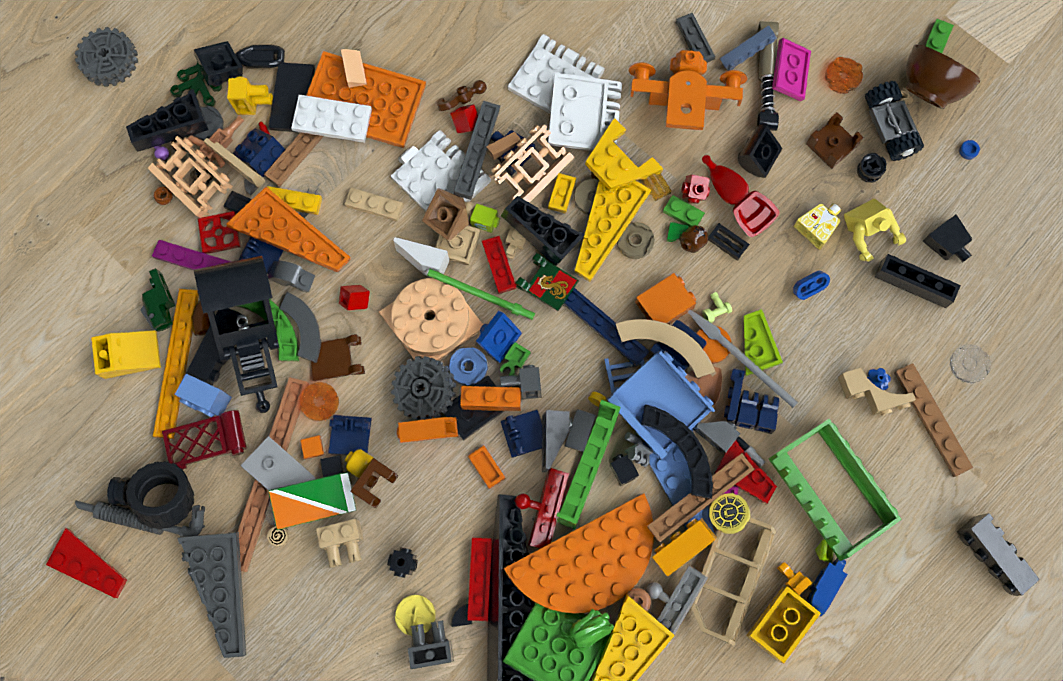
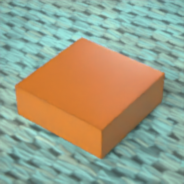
M320 435L300 440L305 460L324 455Z

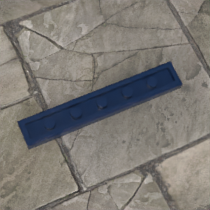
M574 288L564 305L637 367L649 354V350L636 339L622 342L616 322Z

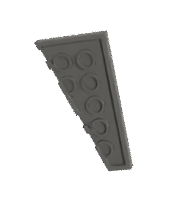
M239 532L178 537V542L182 545L185 553V560L191 568V575L201 601L207 609L208 619L212 622L216 632L215 637L223 657L245 656L246 640Z

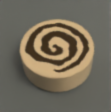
M275 526L269 530L267 538L271 545L280 547L287 543L289 534L285 528L277 530Z

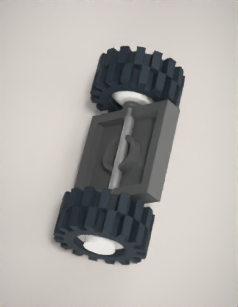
M887 81L884 84H879L878 87H873V90H869L865 94V99L870 108L869 114L882 144L887 143L886 148L891 160L899 161L902 158L906 159L908 156L911 157L913 154H917L918 151L924 148V143L905 101H899L902 98V93L897 82L890 81L888 83Z

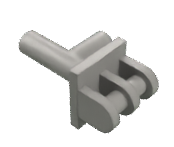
M636 431L635 435L627 432L625 439L635 444L625 450L628 458L632 461L634 460L637 464L641 463L643 467L648 466L650 461L649 455L653 453V450L643 445V439Z

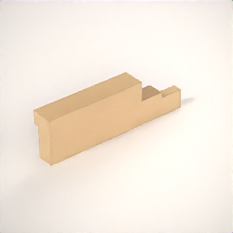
M208 138L204 140V143L258 189L263 185L265 179L234 154L230 153L218 142L214 144Z

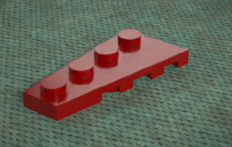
M65 528L46 563L47 566L113 598L119 597L127 582V579L121 573L105 562L98 553L90 549L83 540L79 539L68 528Z

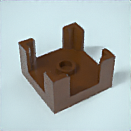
M838 112L829 119L828 123L820 131L816 130L813 132L806 143L831 169L856 149L864 138L859 132H856L852 137L840 125L843 117Z
M373 458L350 492L367 504L377 508L381 500L369 491L376 485L380 476L391 483H394L399 476Z

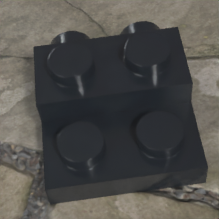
M228 41L194 49V56L201 67V73L208 86H220L224 81H228L229 78L242 77L243 67Z

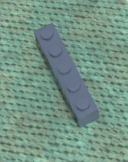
M768 25L721 57L720 60L727 71L733 70L747 58L752 57L756 52L773 43L777 37Z

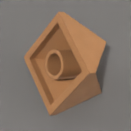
M437 188L422 221L446 240H452L469 225L464 198Z

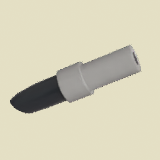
M738 436L736 441L739 446L761 467L765 461L755 452L756 450L752 446H749Z

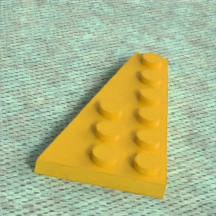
M599 180L575 273L591 282L651 193V189L638 181H633L631 184L609 191Z
M627 594L591 681H637L675 635Z

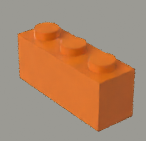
M461 386L462 410L521 411V388Z

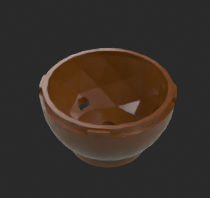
M915 44L909 54L906 64L907 85L905 89L935 107L945 109L948 104L957 102L969 95L980 83V78L973 71L932 48Z

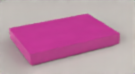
M781 38L778 42L772 89L798 101L805 100L811 50Z

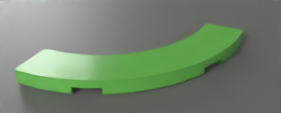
M269 299L280 347L278 348L279 360L299 361L298 341L293 326L284 312ZM262 301L237 306L248 309L261 316L265 321L267 320Z

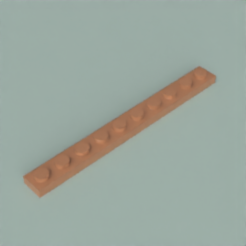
M291 377L288 379L269 436L286 452L309 385L306 381ZM256 479L238 529L241 571L243 572L248 571L270 504L268 490Z

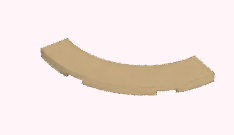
M646 319L616 323L622 342L635 339L658 341L679 352L693 369L696 378L716 372L702 347L692 337L674 326Z

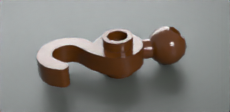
M477 80L471 88L466 86L457 88V92L454 93L450 100L445 102L444 98H441L437 101L439 111L450 110L456 107L459 102L461 104L470 102L473 94H483L486 92V83Z

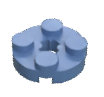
M471 347L457 350L450 359L449 368L450 373L454 375L453 379L457 383L473 386L486 376L488 365L485 355L480 350ZM466 362L468 364L469 362L473 363L471 371L464 370Z

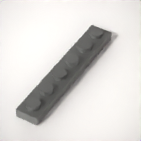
M483 101L454 189V195L472 200L486 156V146L490 143L501 105Z

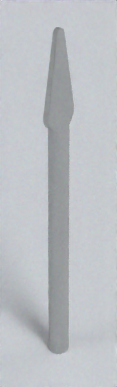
M692 310L688 311L710 339H716L792 408L795 407L798 402L721 334L717 326Z

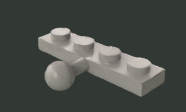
M692 566L687 568L671 597L664 593L661 585L656 582L650 583L646 589L650 598H659L666 603L657 620L674 635L708 579L707 576Z

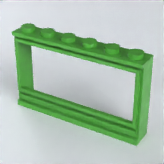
M601 400L597 419L560 513L558 512L556 515L557 523L575 530L621 407Z
M830 419L769 458V461L840 561L851 557L902 520L897 509L888 501L884 491L878 487L873 476L867 472L862 465L861 459L854 454L848 441L842 437L837 426ZM817 432L884 523L853 546L787 453Z

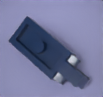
M734 368L730 377L734 387H730L728 393L731 403L730 406L726 405L724 413L727 421L735 424L745 374L744 370Z

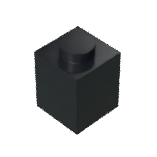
M620 454L612 458L613 462L610 463V467L620 486L639 477L632 460L628 458V454L625 456Z

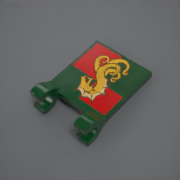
M536 253L532 260L540 269L530 283L519 277L515 282L517 284L516 287L559 311L579 280Z

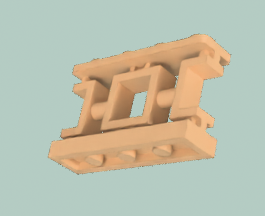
M545 124L533 127L529 132L531 135L527 139L525 137L517 143L518 148L514 152L512 150L504 156L505 161L501 165L499 163L491 169L492 174L489 177L497 185L505 180L515 191L509 198L511 201L524 192L518 186V183L524 179L527 184L532 185L520 198L530 203L574 158L570 152L565 151L564 147L555 151L545 139L551 132L546 129L547 126ZM540 134H542L537 139L539 144L543 147L538 153L533 147H529L527 150H525ZM547 154L553 159H557L550 167L543 159ZM529 155L541 166L531 177L520 166ZM516 159L511 166L517 171V174L513 178L507 172L499 176Z
M176 136L175 140L177 141L171 144L177 150L167 162L158 159V163H152L148 169L196 216L200 218L207 217L209 215L207 211L212 209L207 201L217 190L226 194V190L233 187L229 183L230 178L222 172L220 174L217 171L218 167L210 160L207 162L204 159L206 157L205 154L199 149L195 150L192 147L194 144L186 137L182 139ZM182 147H184L196 159V161L189 157L183 163L181 159L187 154V152L184 149H182ZM175 166L179 168L172 177L163 170L164 168L171 172ZM194 166L201 175L190 186L182 178ZM206 170H208L221 184L217 183L216 181H213L208 187L205 183L208 181L211 175ZM199 190L203 192L197 201L187 193L195 195Z

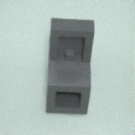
M281 260L273 262L268 275V279L282 286L290 285L305 293L310 291L315 278L314 274L303 270L301 266Z

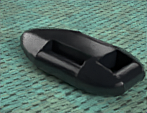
M250 45L240 49L235 54L243 66L249 68H275L284 62L285 50L277 45Z

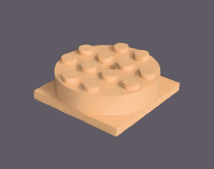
M429 277L409 284L399 293L395 301L379 311L380 315L414 360L417 356L421 358L426 356L440 361L479 333L483 325L457 288ZM427 313L429 315L434 314L435 318L433 320H426Z

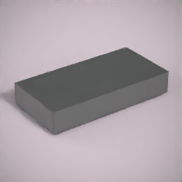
M577 409L565 447L584 452L596 415Z

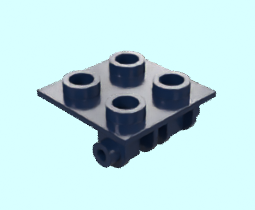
M250 237L238 260L262 256L266 272L269 274L273 262L279 261L284 250Z
M538 410L514 417L511 415L506 417L505 420L500 421L512 458L542 449V422Z
M333 415V419H330V427L332 429L329 453L348 455L351 451L354 453L358 449L368 453L372 418Z

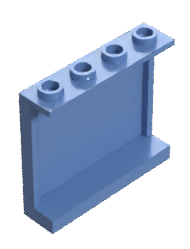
M658 351L606 399L609 403L621 407L619 414L661 459L668 454L667 452L675 444L661 432L641 425L644 405L653 406L668 412L679 421H682L690 430L710 412L715 411L712 407L714 403L706 395L703 397L698 392L700 388L694 381L689 382L685 378L686 372L680 366L677 368L672 363L673 358L666 351L664 353Z

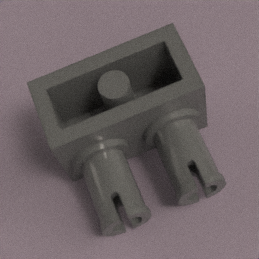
M525 365L522 369H519L520 373L518 375L500 376L501 387L521 388L523 400L542 398L539 367Z
M444 620L431 622L434 640L432 644L425 643L423 624L410 626L413 639L412 647L408 648L410 669L454 662L451 640L448 641L445 637Z

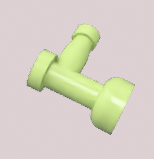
M715 292L710 297L714 300L717 308L714 310L704 309L702 310V315L704 319L713 323L715 317L726 312L728 314L731 313L732 307L729 302L723 303L718 293Z

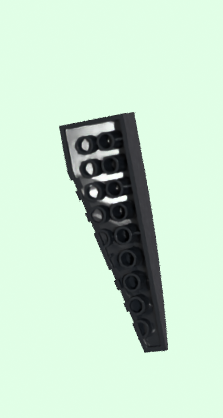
M499 494L497 498L489 588L487 681H534L503 662L535 605V602L515 587L503 569L530 554L527 551L525 542L527 540L526 533L523 532L521 510L515 504L517 496Z

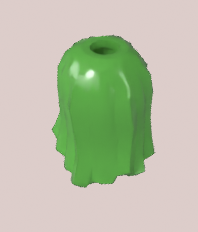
M591 609L587 616L572 624L569 634L573 643L577 647L586 648L598 640L609 636L611 630L614 629L613 624L608 621L610 619L609 615L606 612L601 614L598 610Z

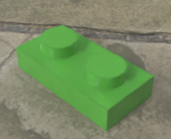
M936 19L925 46L943 53L954 25Z
M672 195L663 210V213L684 225H689V227L692 225L698 226L705 215V212Z

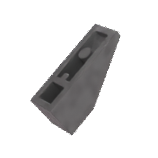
M546 410L542 415V472L546 473L551 468L569 433V429H572V418H569V411Z

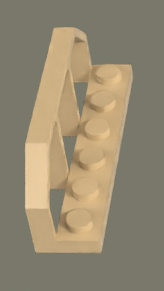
M750 518L748 523L764 528V530L761 529L758 536V541H760L758 548H754L751 560L753 561L751 562L718 549L724 534L718 530L717 538L713 542L702 574L708 576L716 554L750 566L746 568L744 573V579L746 580L743 587H739L737 596L706 583L702 587V589H708L737 601L736 606L733 605L729 614L731 620L729 625H725L722 635L708 630L697 607L702 589L691 606L703 633L718 638L732 646H735L776 535V530L772 525Z

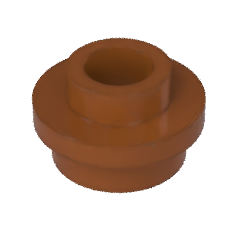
M159 187L154 192V199L160 205L170 203L173 198V193L167 187Z

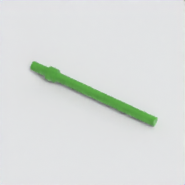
M429 269L427 276L510 310L514 315H522L531 320L535 316L534 312L522 308V305L518 303H510Z

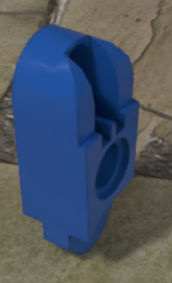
M836 558L832 564L829 563L826 568L820 571L809 589L811 592L806 601L821 613L820 617L828 610L848 575L843 571L846 560L840 561Z

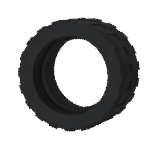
M166 461L149 463L138 469L127 484V502L136 518L143 525L148 526V528H171L181 523L192 510L195 500L194 491L184 471L174 463ZM162 484L178 486L177 494L167 504L159 507L143 505L146 495L154 487Z

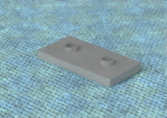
M269 436L241 465L267 490L316 479Z

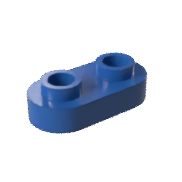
M821 270L816 271L797 281L793 287V293L799 299L805 300L827 288L830 283V277Z

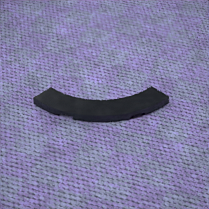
M644 405L641 425L653 428L667 436L683 454L691 476V496L712 499V473L707 455L697 437L682 421H679L668 412L653 406Z

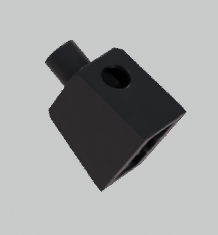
M956 214L923 240L927 246L944 260H948L956 255L963 263L972 256L965 248L972 241V237Z

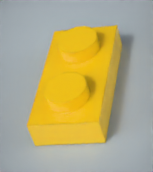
M558 173L548 209L566 214L576 183V177Z

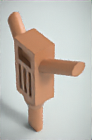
M238 116L228 127L223 130L219 128L209 140L214 144L218 142L226 149L233 141L231 137L234 131L244 122V119ZM192 135L187 138L193 144L201 147L199 150L205 154V158L211 162L216 159L220 168L225 165L223 158L209 148L203 140Z

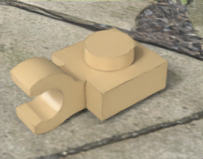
M512 226L505 244L509 245L506 257L513 260L517 249L523 250L527 240Z

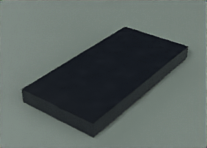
M282 62L278 65L268 126L269 130L295 132L292 131V123L299 95L306 96L315 72L313 64Z

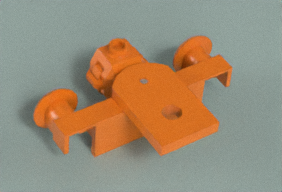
M681 50L676 54V57L671 59L670 70L674 75L670 78L669 82L649 80V77L656 73L655 68L651 64L639 62L629 67V73L634 76L630 97H633L634 91L650 93L649 105L667 106L666 127L703 130L705 109L719 110L722 99L738 100L737 106H740L743 97V88H740V85L747 81L745 73L738 70H729L720 76V81L725 86L707 85L706 79L702 76L707 71V62L699 51ZM681 108H690L691 112L685 114L681 111Z

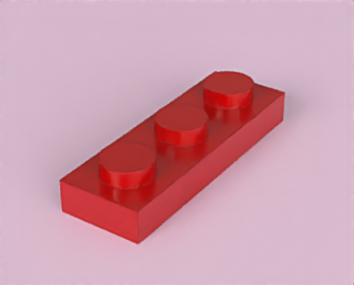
M500 235L483 240L482 245L498 294L517 289Z

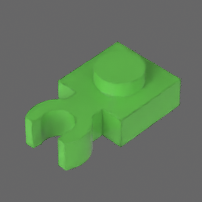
M514 342L504 357L508 363L501 366L500 372L503 373L505 369H510L511 372L508 376L514 375L515 367L521 369L531 352Z

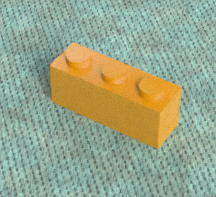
M702 518L699 521L693 519L686 525L688 528L683 533L680 531L676 532L670 537L672 541L668 545L662 543L654 550L656 554L652 558L667 577L716 540L717 537Z

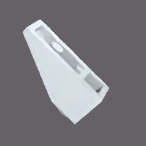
M394 238L396 251L422 274L427 276L429 269L442 274L445 273L449 263L446 250Z

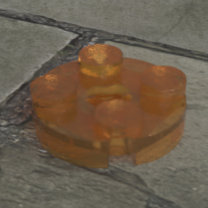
M837 57L829 64L825 73V80L830 84L829 87L833 91L841 94L849 93V91L856 90L862 82L863 67L853 59ZM839 73H846L848 77L843 79Z
M316 382L310 384L302 391L299 405L301 412L308 419L323 421L328 420L335 414L339 406V398L331 385L324 382ZM320 396L323 398L322 401H325V404L317 407L313 401Z

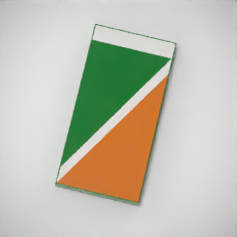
M348 471L268 490L277 530L356 511L353 493L350 492L352 488Z

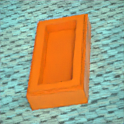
M484 445L468 455L489 489L506 479Z

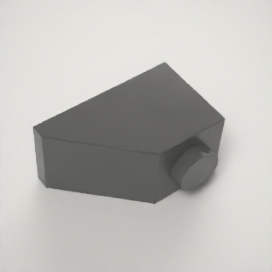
M730 421L700 423L693 428L695 432L719 452H727L741 434L736 430V425Z

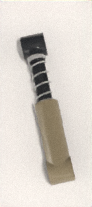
M759 22L758 32L769 25L778 38V22ZM777 39L765 46L764 49L759 50V80L762 81L761 112L758 113L757 126L767 125L770 131H777L779 114L773 107L775 105L773 102L775 95H773L774 89H772L777 56Z

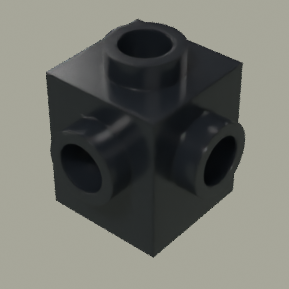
M400 547L399 551L394 550L393 554L389 555L387 566H390V571H394V576L405 578L406 574L412 575L413 571H416L418 560L416 559L417 555L411 554L412 550ZM401 558L405 560L403 566L398 565Z

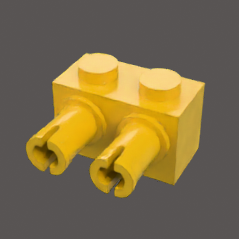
M244 77L229 78L227 99L238 115H256L257 105H272L273 95L269 93L267 85H251L248 79Z

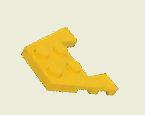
M616 118L612 120L585 162V165L609 191L626 186L639 179H646L653 174L658 175L664 169L653 157L640 167H637L614 143L615 140L626 132V129Z

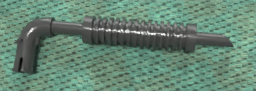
M75 501L78 509L92 512L95 519L158 535L166 531L178 534L180 537L198 536L202 528H205V525H203L205 507L201 506L200 510V505L192 507V518L189 522V527L174 525L171 528L152 529L143 525L136 518L132 509L101 501L96 505Z

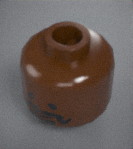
M692 225L680 235L681 247L691 253L698 252L708 243V233L705 228Z

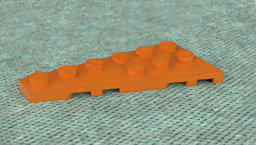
M267 187L226 223L227 227L335 272H339L350 261L349 255Z

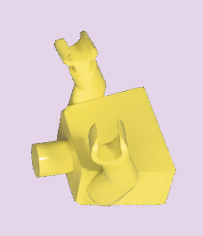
M875 198L844 214L848 231L853 232V241L858 251L862 253L859 255L862 261L870 262L874 259L866 248L864 235L871 236L879 231H886L889 228L890 232L894 234V244L898 243L899 246L906 242L905 235L899 232L900 228L891 209L885 207Z

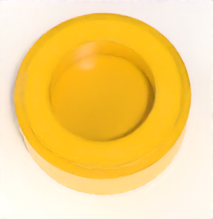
M595 391L591 392L588 400L597 407L600 406L601 400L608 402L604 395Z

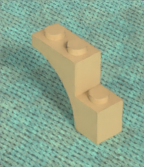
M862 368L842 373L838 377L846 399L853 397L856 400L866 396L873 415L880 413L881 416L892 413L891 409L897 407L899 410L911 407L910 403L916 400L913 393L893 394L878 388L866 377Z

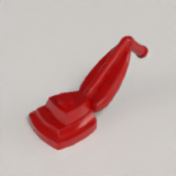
M709 155L702 157V162L706 164L710 171L711 181L715 190L726 203L735 205L733 208L734 217L749 237L762 233L776 220L780 212L769 198L758 191L749 193L747 182L738 173L728 167L717 165L711 160Z

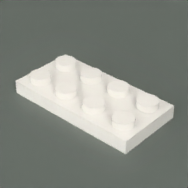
M299 95L292 123V131L365 143L372 108L366 105Z

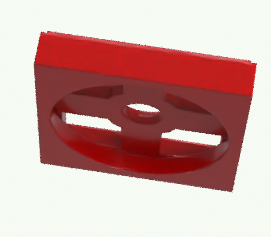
M234 211L197 218L202 253L210 254L241 247L239 232L227 226L224 227L221 224V219L230 221L236 215ZM213 221L211 230L205 231L208 224ZM221 229L222 234L216 235V230ZM233 233V240L228 244H224L225 235ZM215 238L216 246H209L205 239Z

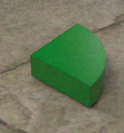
M670 222L667 242H674L680 239V235L688 229L689 225Z

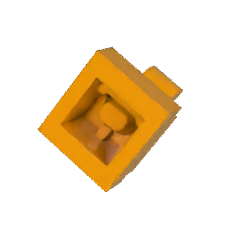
M785 562L777 568L789 579L785 585L798 595L812 584L807 576L805 577L800 571L794 574Z

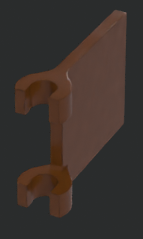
M354 334L346 338L321 342L317 363L311 361L313 381L365 374L364 366H361V364L352 365L350 346L362 345L361 337Z

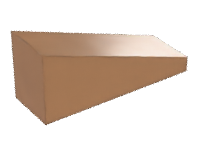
M513 132L486 146L487 153L495 161L515 147L521 139Z

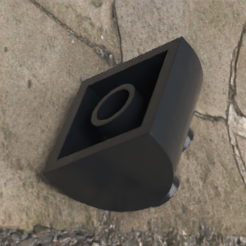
M759 125L755 128L751 137L747 139L742 152L739 153L738 162L747 172L757 177L766 178L783 148L767 125Z

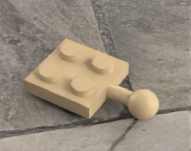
M467 201L465 202L469 221L470 216H472V213L474 211L475 204L473 202ZM467 226L450 241L439 235L435 248L446 250L451 261L470 265L481 230Z

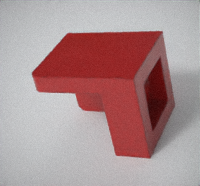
M474 104L461 106L450 113L457 133L474 130L478 118Z
M362 285L341 286L339 304L346 310L367 309L370 291Z

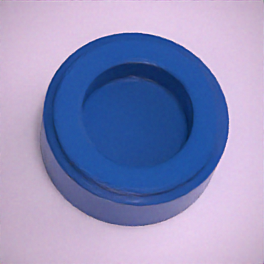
M973 140L965 141L959 148L961 157L967 160L974 159L980 152L978 143Z

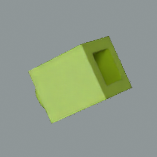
M476 203L470 218L471 226L492 233L500 222L498 211Z

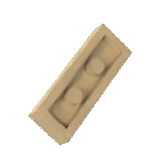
M354 188L350 189L345 202L346 207L397 222L404 206L403 202Z

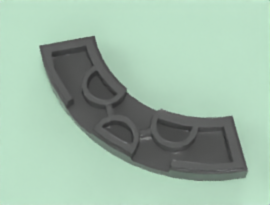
M287 292L280 310L289 314L298 325L301 336L298 356L317 363L321 349L318 321L311 309L300 298Z

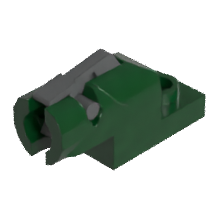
M155 268L149 271L151 275L149 281L153 289L142 294L144 305L141 308V312L151 328L160 332L173 325L169 309L176 305L163 274Z

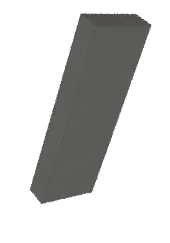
M693 12L677 18L676 24L690 51H699L707 63L715 60V55Z

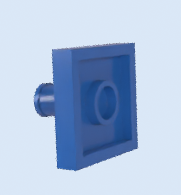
M498 310L489 324L481 326V335L476 342L495 361L501 363L522 332L503 312Z

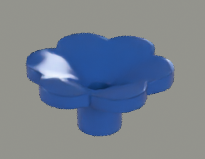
M883 368L871 369L868 372L867 378L875 386L882 390L888 388L891 377L886 374Z

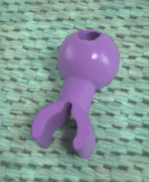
M161 145L154 147V154L157 159L166 160L169 157V151L166 147Z

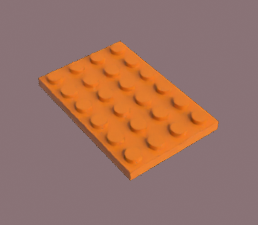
M323 51L306 96L371 106L372 111L366 137L404 148L426 87V81L363 63L367 84L349 88L342 56Z

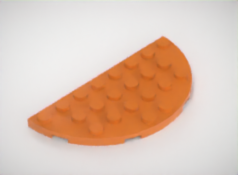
M643 493L503 568L515 587L530 598V600L550 610L564 613H587L591 609L596 611L614 604L638 583L651 557L654 535L647 526L653 522V518L645 494Z

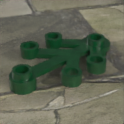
M198 61L196 65L178 71L177 77L184 83L171 87L170 92L174 97H181L183 91L187 89H194L197 95L200 89L204 104L211 107L215 105L216 101L210 95L203 81L204 77ZM198 72L195 78L189 80L190 75ZM210 85L214 92H219L222 89V85L217 87Z

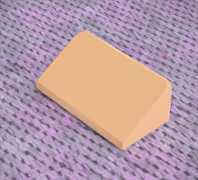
M342 49L341 53L349 88L366 85L360 51Z

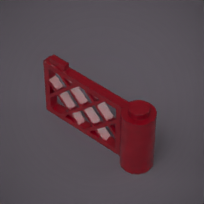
M238 410L227 411L215 417L162 431L168 462L174 463L173 455L177 450L185 454L180 462L174 463L182 470L187 469L186 465L228 453H232V456L241 455L247 449ZM217 422L218 428L214 435L205 431L210 423ZM194 427L200 430L195 440L186 436L189 430ZM204 432L212 436L206 447L198 443ZM178 433L181 435L176 445L170 443L169 434ZM184 438L193 442L187 452L179 448ZM215 439L221 442L222 450L214 452L209 448ZM196 444L204 448L198 457L190 454Z

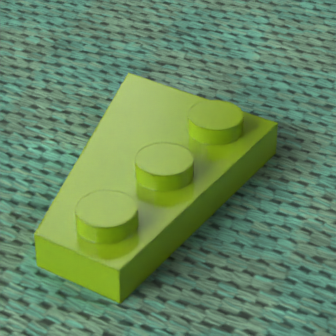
M763 310L744 315L745 356L762 371L783 364ZM745 366L746 376L754 374Z

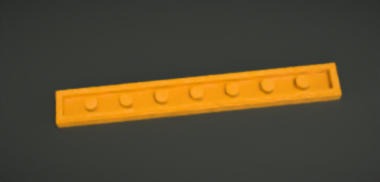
M179 288L153 437L163 438L162 431L175 428L180 407L179 401L181 398L176 396L175 393L186 373L193 333L191 316L194 306L198 302V290ZM175 433L169 434V439H174Z

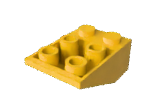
M157 331L110 333L91 337L95 374L104 379L161 368Z

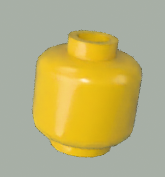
M361 449L356 450L354 453L351 451L345 458V462H347L346 470L360 478L373 457Z

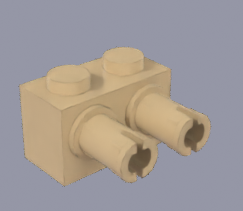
M352 519L316 529L320 549L327 551L329 568L342 565L338 548L343 545L347 548L349 563L362 560L358 543L363 540L359 520Z

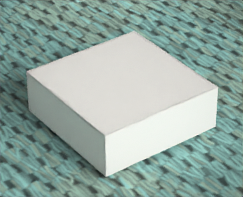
M415 146L409 147L398 157L401 164L407 163L418 152V149Z

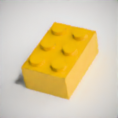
M784 586L779 590L746 636L778 662L785 663L821 613L788 586Z

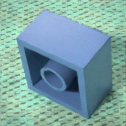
M185 374L175 393L176 396L181 398L179 402L209 417L224 413L232 398L222 390L188 374Z

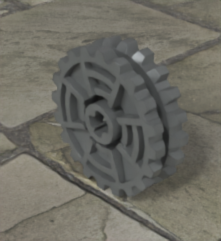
M105 27L104 30L97 28L96 32L90 31L88 33L89 36H84L82 38L83 42L78 43L77 47L79 50L75 51V55L78 58L75 59V62L79 65V70L83 71L84 76L88 77L87 79L90 82H94L98 86L101 84L104 87H108L109 84L116 86L117 82H125L126 77L130 78L132 76L130 72L136 70L135 63H138V58L135 57L138 55L137 50H135L136 47L131 43L129 37H126L124 32L119 33V30L116 28L113 30L109 27Z
M417 356L414 361L408 359L406 365L401 364L400 372H395L396 380L392 381L391 385L394 386V389L391 390V394L395 395L393 402L399 405L397 409L401 412L404 411L406 417H412V419L416 420L432 419V417L439 418L441 412L446 413L448 411V405L452 406L453 401L451 398L456 395V392L453 391L456 383L452 382L454 375L448 373L450 368L443 366V362L426 356L424 358Z

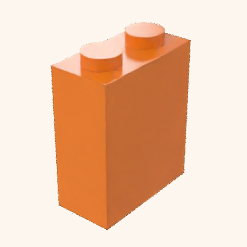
M673 273L637 296L635 303L647 320L659 321L670 325L688 313L689 310L694 309L696 298L692 292L686 290L680 276L677 277Z
M441 417L398 423L397 437L400 439V443L458 437L456 417Z

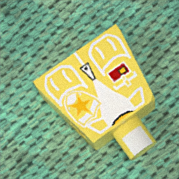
M819 204L800 217L793 227L821 250L841 222L836 217L841 212V209L836 204H832L828 209L823 204Z

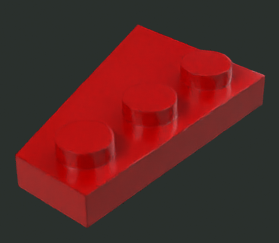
M735 440L725 453L714 474L742 453L754 470L734 486L739 487V489L761 502L768 504L777 486Z

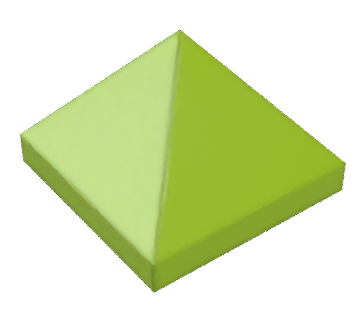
M822 540L815 551L820 560L832 563L834 552L826 540Z

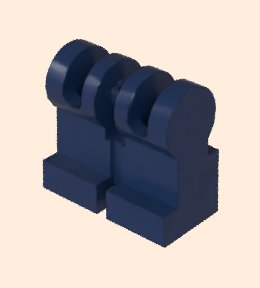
M743 390L735 425L751 430L755 426L756 431L772 434L776 430L779 397L773 396L771 405H769L768 395L764 394L760 402L759 411L756 409L759 403V393L754 392L751 401L748 398L749 391Z

